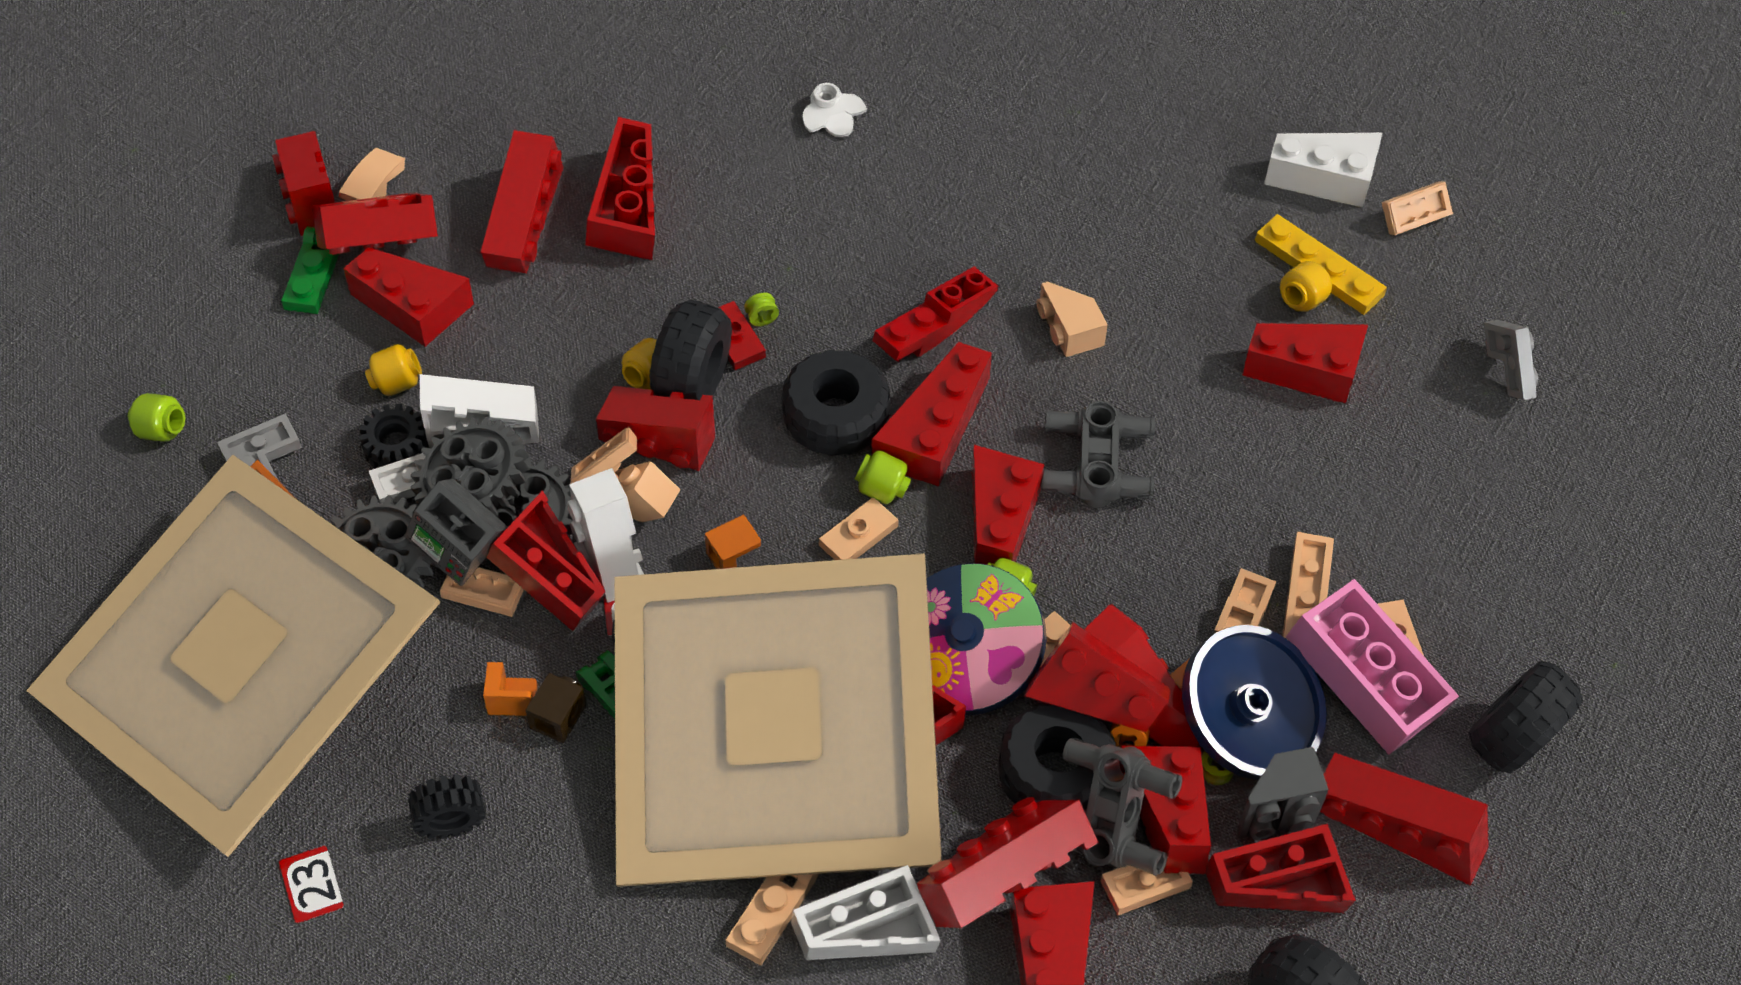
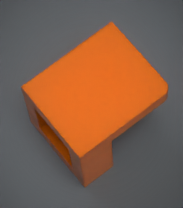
M743 514L705 533L706 554L716 569L737 568L736 558L760 547L761 539Z
M487 662L483 694L487 714L527 716L526 708L537 692V680L535 678H506L503 662Z

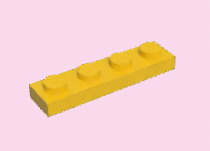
M1276 214L1256 233V243L1293 268L1305 261H1313L1320 264L1327 270L1331 278V293L1363 315L1385 296L1387 290L1385 285L1279 214Z

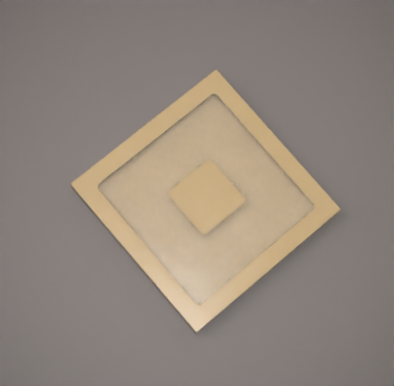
M232 455L26 691L224 855L229 857L440 604V601L242 460Z
M925 554L614 577L617 887L898 869L906 865L909 868L931 867L942 861Z

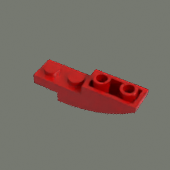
M974 266L927 292L923 304L876 329L872 341L896 361L912 352L920 357L936 347L971 319L997 292L999 286Z

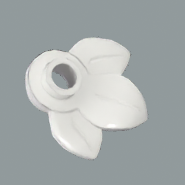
M822 83L816 86L811 94V104L803 111V123L809 132H815L825 127L826 131L835 137H847L853 131L852 116L865 113L867 108L858 96L843 94L832 83Z

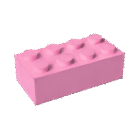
M1355 579L1303 614L1286 635V638L1301 651L1312 668L1388 755L1439 718L1459 697Z

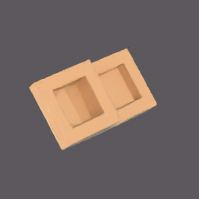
M378 148L373 149L349 175L339 191V198L351 201L385 196L387 183L404 170L405 158Z
M1241 568L1214 632L1217 633L1225 628L1238 625L1259 626L1274 591L1276 581Z

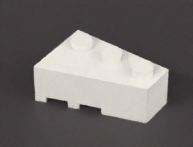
M1277 133L1264 184L1363 208L1382 133Z
M419 374L420 412L430 449L434 446L431 441L432 437H437L440 440L444 437L443 428L446 427L453 432L456 430L457 421H460L464 427H467L472 417L476 419L479 425L485 417H489L493 424L497 420H501L505 427L510 425L524 444L539 443L538 410L534 386Z
M612 468L569 484L572 500L567 501V507L573 519V522H570V527L577 541L573 544L578 552L581 551L606 591L604 597L607 603L615 600L614 577L644 575L638 563L643 561L639 548L633 550L631 535L636 534L628 498Z
M908 865L793 910L791 925L806 960L936 953L941 941Z

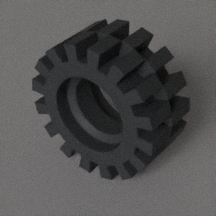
M395 403V409H390L389 404L383 405V412H379L377 408L371 411L373 418L368 415L365 416L363 419L364 425H360L359 437L364 456L367 461H370L373 468L376 469L378 466L382 467L421 454L422 448L429 447L422 416L418 411L414 413V409L410 406H407L403 411L402 404ZM393 432L408 434V437L399 444L385 445L380 442L384 436Z
M454 774L452 779H447V775L439 776V781H434L433 778L426 781V786L419 784L415 787L416 791L409 793L408 803L413 830L418 832V835L421 837L427 835V838L434 839L437 835H440V839H445L448 834H454V837L460 836V831L464 830L467 833L472 831L473 826L482 824V820L486 817L479 781L476 779L472 780L471 776L466 775L462 779L460 774Z

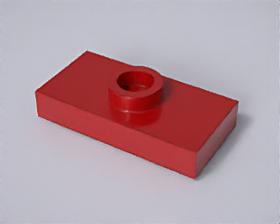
M732 301L718 307L731 320L732 335L728 361L733 369L738 370L766 358V349L736 303Z

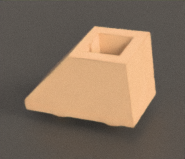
M1051 282L1041 283L1040 298L1036 301L1037 310L1040 317L1047 320L1050 326L1052 341L1056 346L1060 345L1065 357L1105 346L1108 324L1094 298Z
M651 461L637 465L632 464L615 472L627 495L632 518L642 523L664 518L681 490Z

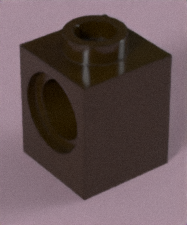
M548 673L526 708L529 728L564 743L586 708L583 687L570 677L563 676L560 678Z

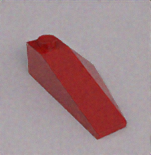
M1113 604L1107 606L1084 630L1171 688L1168 703L1149 727V737L1163 746L1200 747L1186 719L1182 690L1179 689L1167 671L1170 668L1163 658H1158L1147 640L1149 638L1142 627Z

